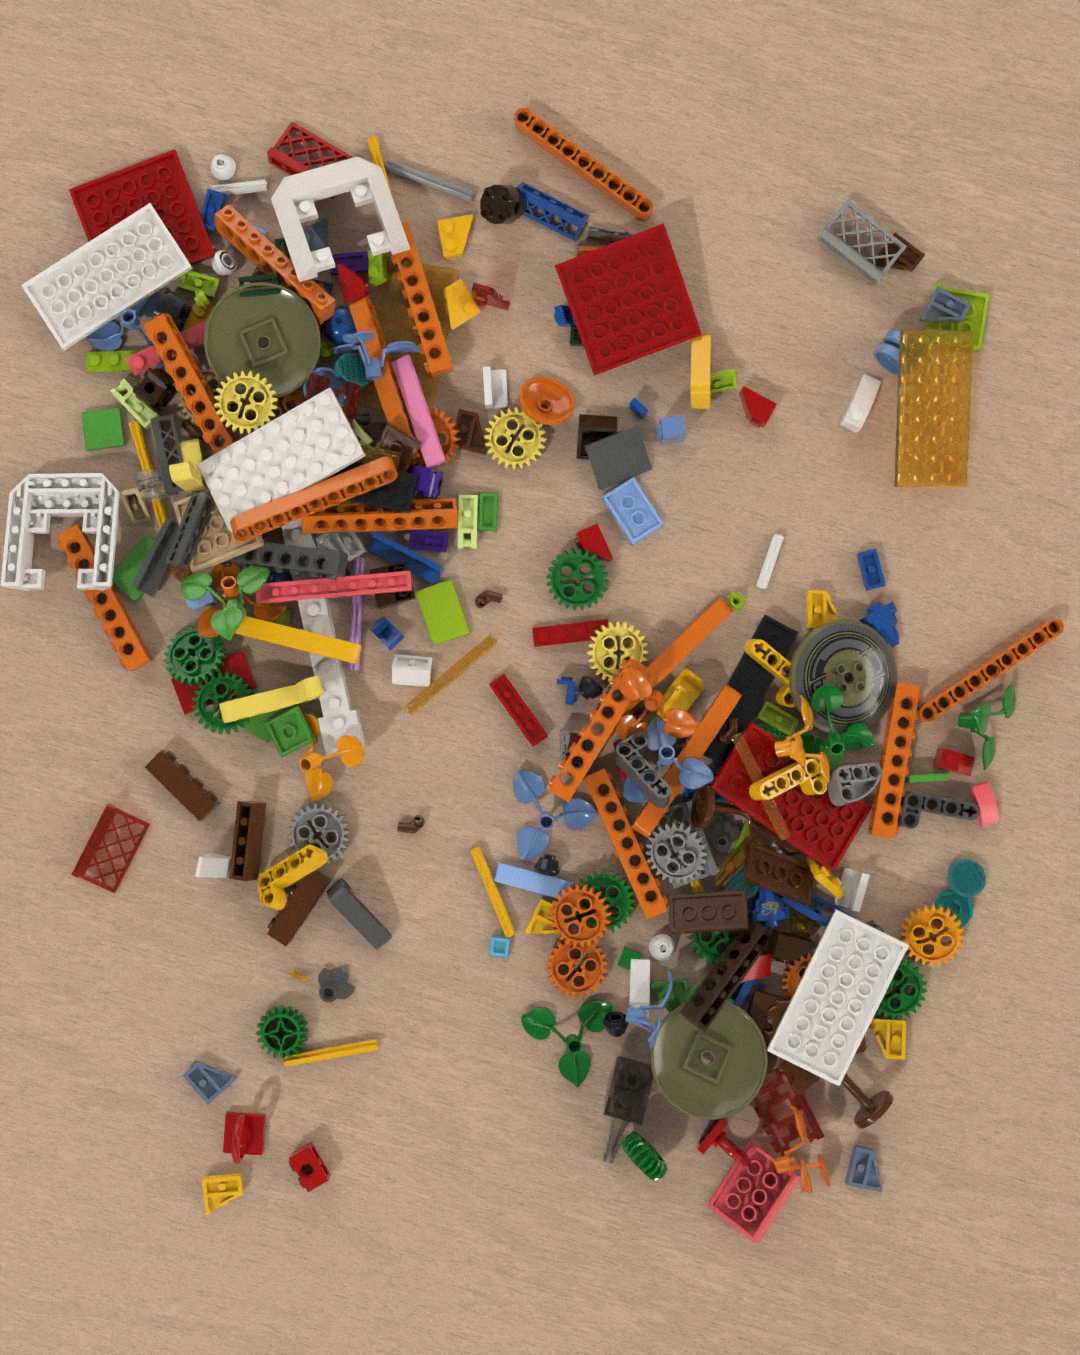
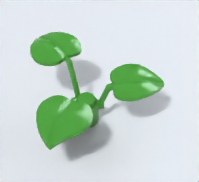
M250 566L243 569L236 579L237 584L240 586L238 589L239 600L230 599L226 602L209 587L213 579L204 572L191 574L182 582L180 587L183 596L188 600H199L205 596L206 591H209L226 607L225 610H218L213 614L211 626L219 636L231 641L235 631L239 628L247 614L243 607L245 601L243 600L242 592L244 591L246 594L257 592L268 579L270 569L259 566Z

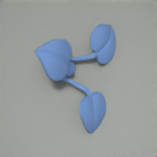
M157 291L131 309L124 310L120 315L121 331L118 324L110 321L91 333L86 339L92 346L101 351H115L122 346L123 341L120 336L124 335L126 326L129 330L136 329L150 346L154 345L140 329L138 317H142L143 314L148 317L155 316L154 310L161 295ZM162 363V364H160V365L154 367V369H155V368L165 369V368H164V365H165V364Z
M370 331L345 334L342 336V340L350 344L334 348L336 360L345 353L359 352L365 366L367 380L382 378L381 368L384 367L386 353L398 354L411 351L420 353L419 347L413 342L398 341L388 344L387 348L383 349L380 362L375 357L369 358L365 341L375 338V334ZM361 342L362 345L356 346L354 343Z
M656 716L647 727V737L649 740L647 748L650 751L659 750V761H657L654 770L657 772L661 764L668 766L674 762L677 768L681 770L678 778L684 787L699 789L705 786V784L714 780L713 773L702 761L696 758H687L683 762V767L680 766L678 759L674 757L675 750L673 746L676 738L664 731L665 722ZM627 777L624 784V798L632 802L648 801L649 799Z
M522 770L517 771L513 781L515 796L524 804L530 803L534 799L540 813V827L538 829L533 826H527L521 829L517 835V846L523 861L533 859L547 849L549 836L545 832L540 831L551 829L554 826V821H558L562 816H564L565 825L572 830L585 828L597 817L598 814L595 808L580 798H571L569 803L565 801L563 804L564 812L556 817L550 812H543L537 799L545 790V783L542 777L534 772Z
M667 971L669 978L668 990L660 1005H640V1008L629 1006L627 1010L626 1022L641 1026L653 1033L648 1039L650 1049H653L661 1025V1016H657L656 1024L646 1021L647 1013L644 1010L663 1009L667 1005L673 989V977L670 971Z

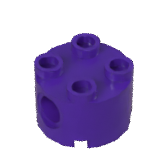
M411 465L407 473L418 475L414 495H419V492H422L423 496L437 499L438 495H440L444 472L438 470L435 472L430 468Z

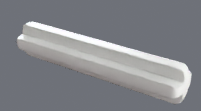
M263 179L213 185L211 190L222 192L229 196L267 191L268 184Z
M775 534L772 538L756 585L758 588L766 589L784 539L781 535Z

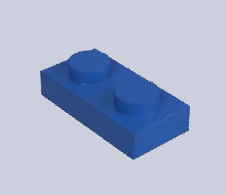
M208 188L201 218L206 229L218 232L215 226L214 214L225 207L227 194Z
M873 549L856 554L865 591L886 586L877 550Z

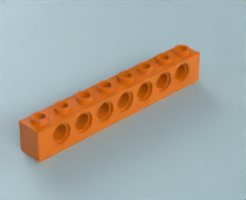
M228 204L214 214L216 230L265 275L278 274L279 285L301 297L312 310L320 325L334 315L335 299L313 279L299 282L292 261L233 207Z
M409 222L401 224L410 250L394 255L390 253L393 265H398L399 271H396L399 283L403 282L405 288L401 290L404 301L408 300L410 307H407L410 319L414 318L416 324L412 326L415 337L419 336L421 343L418 344L420 353L426 356L427 361L423 362L426 372H430L433 378L453 372L454 369ZM406 261L412 262V265L408 268L402 266ZM411 279L418 281L414 286L408 284ZM417 297L424 299L420 304H416L413 301ZM422 315H427L429 317V319L426 322H421L419 320V318ZM428 333H432L435 335V337L432 340H426L424 338L425 335ZM433 351H438L440 353V356L438 358H432L430 357V354Z
M162 313L145 323L146 336L155 345L156 354L162 358L166 372L172 376L176 390L182 394L184 405L192 412L194 416L193 421L203 432L202 437L210 445L212 455L237 442L239 439L232 431V426L226 428L227 421L222 423L220 421L223 415L216 414L220 408H215L214 404L218 403V401L214 398L215 395L171 315ZM164 333L167 335V340L165 343L162 340V335ZM173 351H175L177 354L175 360H173L172 358ZM183 367L186 370L185 377L181 375V370ZM192 385H194L196 388V392L194 395L191 393ZM202 402L205 404L204 412H202L200 409V404ZM211 419L215 423V427L213 429L209 425ZM220 437H223L224 439L223 446L219 444Z
M456 498L413 499L410 514L355 502H341L301 518L302 534L457 528L458 509Z
M77 524L57 536L59 538L58 545L62 551H66L68 558H66L71 568L75 569L77 573L75 577L78 581V570L83 569L82 565L85 561H89L88 569H94L95 549L88 535L82 532V526ZM80 544V551L74 553L75 545ZM113 583L111 588L104 591L86 590L84 594L89 602L92 601L96 617L98 619L101 618L104 624L102 625L103 631L112 639L111 646L115 652L119 653L121 657L119 661L122 667L128 671H134L153 661ZM106 594L107 601L101 604L100 597ZM115 611L116 617L110 621L109 613ZM120 628H124L125 634L119 638L117 632ZM132 644L134 650L130 655H128L126 652V648L128 645Z
M631 657L628 661L624 659L620 665L619 670H621V673L618 677L614 676L608 685L611 687L608 694L604 692L598 701L601 703L599 709H593L588 718L591 722L587 727L585 725L582 727L578 734L581 737L578 743L573 742L568 750L571 753L567 760L563 758L558 766V769H560L557 777L553 775L547 784L550 786L549 791L568 803L631 702L624 695L621 701H615L612 697L614 691H620V681L627 667L630 666L636 669L645 677L650 671L649 668ZM610 707L613 710L612 717H604L602 714L603 708ZM596 723L601 724L603 727V732L599 735L594 734L592 731V726ZM584 740H590L593 743V748L590 751L583 750L582 743ZM575 756H579L583 760V764L579 768H575L572 765V759ZM564 773L572 775L573 780L570 784L562 782L561 777Z
M899 682L894 684V687H896L895 695L892 698L888 711L879 763L882 769V777L875 787L868 834L895 839V835H898L899 832L898 816H901L903 810L901 798L905 796L906 792L904 780L909 774L907 763L908 759L912 756L910 745L911 740L915 738L916 732L913 729L914 721L918 719L919 711L917 710V704L922 698L920 686ZM903 699H907L909 701V707L907 709H904L902 707L901 703ZM901 717L906 720L904 728H901L898 724ZM898 736L903 740V744L900 747L895 744V739ZM895 755L900 759L897 766H894L892 763V758ZM892 774L897 779L893 785L889 783V777ZM889 793L893 795V801L890 804L885 800L886 795ZM888 812L890 815V820L887 823H884L882 820V816L884 813Z
M602 768L585 776L584 781L645 918L648 920L668 911L666 905H669L665 894L661 895L658 889L661 887L657 876H652L650 871L652 870V864L647 862L648 859L645 860L642 852H645V848L641 841L637 842L635 834H637V831L631 828L633 823L629 824L627 817L630 815L626 806H621L619 799L622 797L618 788L614 789L611 782L614 779L610 770L606 771L605 768ZM601 784H606L609 788L608 793L605 795H601L598 792V787ZM609 802H615L617 806L616 810L612 813L606 810V805ZM618 819L624 821V827L621 830L614 828V822ZM625 837L632 839V845L628 848L622 846V840ZM638 855L640 862L637 865H631L629 862L631 856ZM640 873L648 875L646 882H638L637 877ZM650 890L656 893L655 898L651 901L645 898L646 893Z

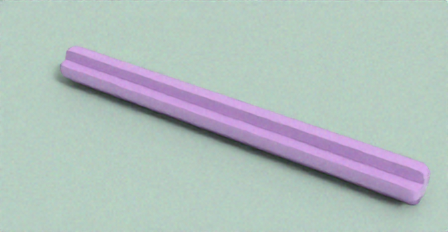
M355 558L353 576L364 575L365 559ZM363 595L352 596L350 642L359 645L361 643ZM359 660L358 664L348 663V669L350 671H358Z

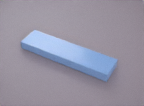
M500 862L494 880L498 883L556 898L557 894L563 895L562 889L565 888L568 891V886H573V882Z

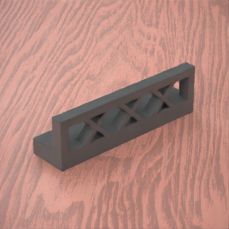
M170 414L152 418L151 424L165 491L169 496H174L184 490L176 487V484L172 481L169 465H172V456L178 458L179 463L183 462L175 416ZM170 420L172 427L166 433L163 421ZM169 437L175 440V446L172 451L168 449L167 440Z
M203 491L199 493L192 492L165 561L166 564L188 570L214 503L213 497Z
M166 518L131 587L152 597L155 596L170 567L165 561L178 531V523Z

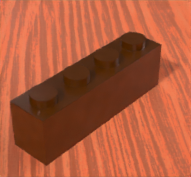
M161 750L145 768L199 821H203L219 805L216 801L218 799L217 796L211 791L207 792L203 788V782L197 777L194 779L189 774L191 771L184 764L180 765L176 761L177 757L171 751Z
M237 801L229 879L241 881L258 879L266 803Z
M318 870L301 878L298 886H293L288 894L291 897L285 907L278 911L280 914L277 919L273 918L267 926L269 928L267 935L284 946L290 944L331 881L330 878Z

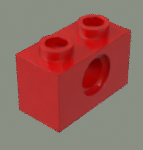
M312 1142L290 1155L289 1165L293 1171L297 1172L299 1183L303 1189L306 1188L307 1192L329 1181L331 1174ZM304 1165H311L313 1171H306L304 1169Z

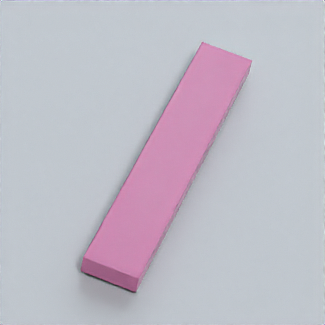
M407 354L391 362L416 437L422 441L420 449L426 467L432 468L446 462L412 359Z

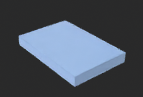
M634 477L601 497L631 545L664 526L660 516Z

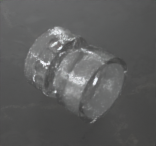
M148 469L136 473L137 483L142 487L139 490L141 501L151 502L167 496L165 486L161 484L163 478L160 469Z

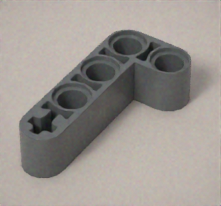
M642 732L634 733L617 745L615 762L654 806L664 808L669 803L671 788L643 758L648 747L649 740L647 735Z
M906 792L905 796L901 798L903 810L901 816H898V823L904 828H915L919 824L921 811L974 820L979 816L980 809L976 804L916 792ZM913 795L915 797V804L910 806L908 798ZM930 799L934 801L932 809L927 807V802ZM951 802L953 810L948 813L946 805ZM961 808L970 809L971 813L960 812ZM910 814L912 822L907 825L904 819Z
M339 879L326 891L332 905L376 950L380 949L392 938L391 933L353 894L351 887L344 879Z

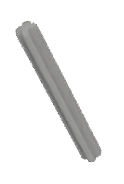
M387 160L385 164V170L468 202L473 200L474 192L472 190L391 160Z

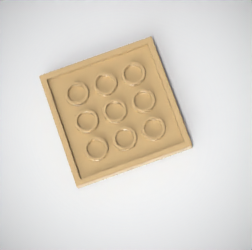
M209 488L206 489V490H203V492H206V493H208L209 495L212 496V494H211ZM191 496L173 503L179 526ZM214 501L190 562L191 572L203 571L264 546L262 536L258 535L246 541L235 540L233 532L229 531Z

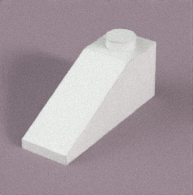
M866 374L863 375L840 426L855 433L862 428L881 381Z
M215 853L200 856L195 877H229L231 857Z
M631 959L628 1007L640 1008V1005L650 1006V959ZM644 1010L647 1013L646 1021L649 1022V1010Z

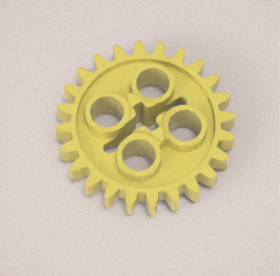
M241 371V376L238 377L234 372V379L227 376V384L222 381L220 382L223 389H216L220 396H214L219 401V403L214 404V407L220 408L216 414L223 415L220 421L221 423L227 421L226 428L233 426L232 431L234 433L237 429H240L241 435H243L245 430L250 434L252 429L257 430L258 427L264 426L265 422H271L269 417H276L272 410H278V407L273 405V403L278 402V399L272 398L276 395V391H269L273 387L272 384L265 385L267 382L266 378L260 381L259 373L253 377L252 371L248 373V376H245L244 371ZM239 386H245L246 392L240 395L236 393V389ZM254 387V391L249 397L250 405H246L244 408L242 401H247L250 389ZM257 394L264 395V400L260 403L254 401V397ZM232 403L238 405V409L235 412L228 411V407ZM243 408H244L242 418L239 419L238 416L240 415V413L242 412V410H243ZM253 411L256 413V418L251 421L247 420V413Z
M516 407L514 413H512L510 408H508V414L500 411V418L494 415L496 422L489 421V425L492 428L485 429L490 435L484 436V439L490 442L485 443V447H491L487 451L488 455L494 453L492 460L499 459V466L504 462L505 469L512 465L513 470H515L516 465H519L520 469L523 470V464L530 467V460L536 463L535 456H542L539 450L545 449V446L541 443H545L546 439L541 436L545 435L546 432L540 431L543 424H536L537 422L525 415L523 410L521 413H518V408ZM510 422H515L518 426L515 430H510L507 428V425ZM525 425V428L520 432L518 436L519 442L515 441L509 453H505V451L509 448V446L512 443L511 437L515 438L521 426ZM526 432H531L534 437L531 440H525L523 435ZM505 438L508 442L506 445L500 446L497 444V440ZM516 448H521L523 450V454L521 456H515L513 454V450Z
M615 621L614 626L611 622H608V628L601 625L602 631L594 630L597 636H590L593 643H587V646L591 647V650L586 651L587 654L591 655L587 661L593 662L590 666L591 669L597 668L594 673L595 675L602 673L600 677L602 680L607 677V681L611 682L614 676L618 677L621 670L619 668L616 669L617 661L620 667L625 657H631L639 663L648 660L643 657V654L649 653V651L643 650V647L648 644L641 642L645 636H638L640 630L636 629L633 631L634 625H630L627 628V622H623L621 626L619 621ZM616 635L619 636V638H618V644H617V641H616ZM629 637L630 645L624 647L623 640ZM611 638V640H612L611 646L608 647V648H605V646H604V641H605V639ZM617 649L621 650V653L614 654V651H617ZM611 657V659H612L611 665L608 666V667H605V666H604V660H605V658Z

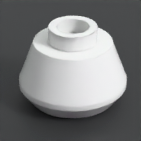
M219 154L213 158L210 170L215 178L228 180L236 172V163L232 157Z
M219 250L215 253L212 267L221 276L232 275L237 270V262L230 252Z
M658 934L651 939L649 951L655 959L667 960L675 952V943L670 936Z

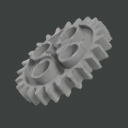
M315 803L313 808L308 804L306 810L303 808L299 809L300 814L295 813L293 815L296 820H290L289 822L293 827L287 828L289 832H292L287 838L293 840L289 846H295L292 853H296L307 845L318 843L321 849L327 852V864H330L331 857L336 861L338 859L337 854L342 855L344 853L341 848L346 849L348 847L344 841L350 840L349 837L345 836L350 830L344 828L349 823L342 822L345 815L339 817L338 813L340 810L338 809L333 812V805L326 809L325 803L322 804L321 808H319L318 803ZM322 816L325 819V825H319L316 818ZM308 820L312 821L313 826L308 823ZM302 827L309 829V836L302 835ZM316 831H317V832H320V831H321V832L323 833V834L321 835V837H320V836H318V837L315 836ZM329 832L336 834L337 839L335 841L328 839L327 834Z
M677 821L673 825L667 822L665 826L660 825L658 827L659 830L655 829L653 831L654 835L648 838L651 842L646 844L650 848L646 854L651 855L647 862L654 863L651 869L657 868L656 875L662 873V880L669 877L670 883L676 879L677 884H680L683 879L686 884L689 878L694 881L696 875L700 876L701 870L706 868L704 863H707L709 859L705 856L709 851L704 850V848L708 844L701 842L704 836H697L699 830L692 831L693 825L686 828L685 822L680 826ZM676 836L681 837L683 843L678 842ZM661 845L665 846L668 852H664L661 849ZM687 853H691L694 856V860L689 859ZM671 862H675L678 865V869L674 868Z

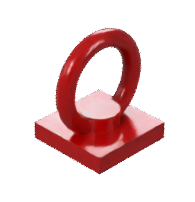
M226 1112L223 1153H232V1160L235 1164L241 1163L244 1154H263L266 1114Z
M728 1118L716 1119L698 1142L697 1150L704 1155L711 1144L714 1147L719 1146L743 1166H749L751 1164L750 1158L735 1143L728 1139L723 1131L728 1124Z

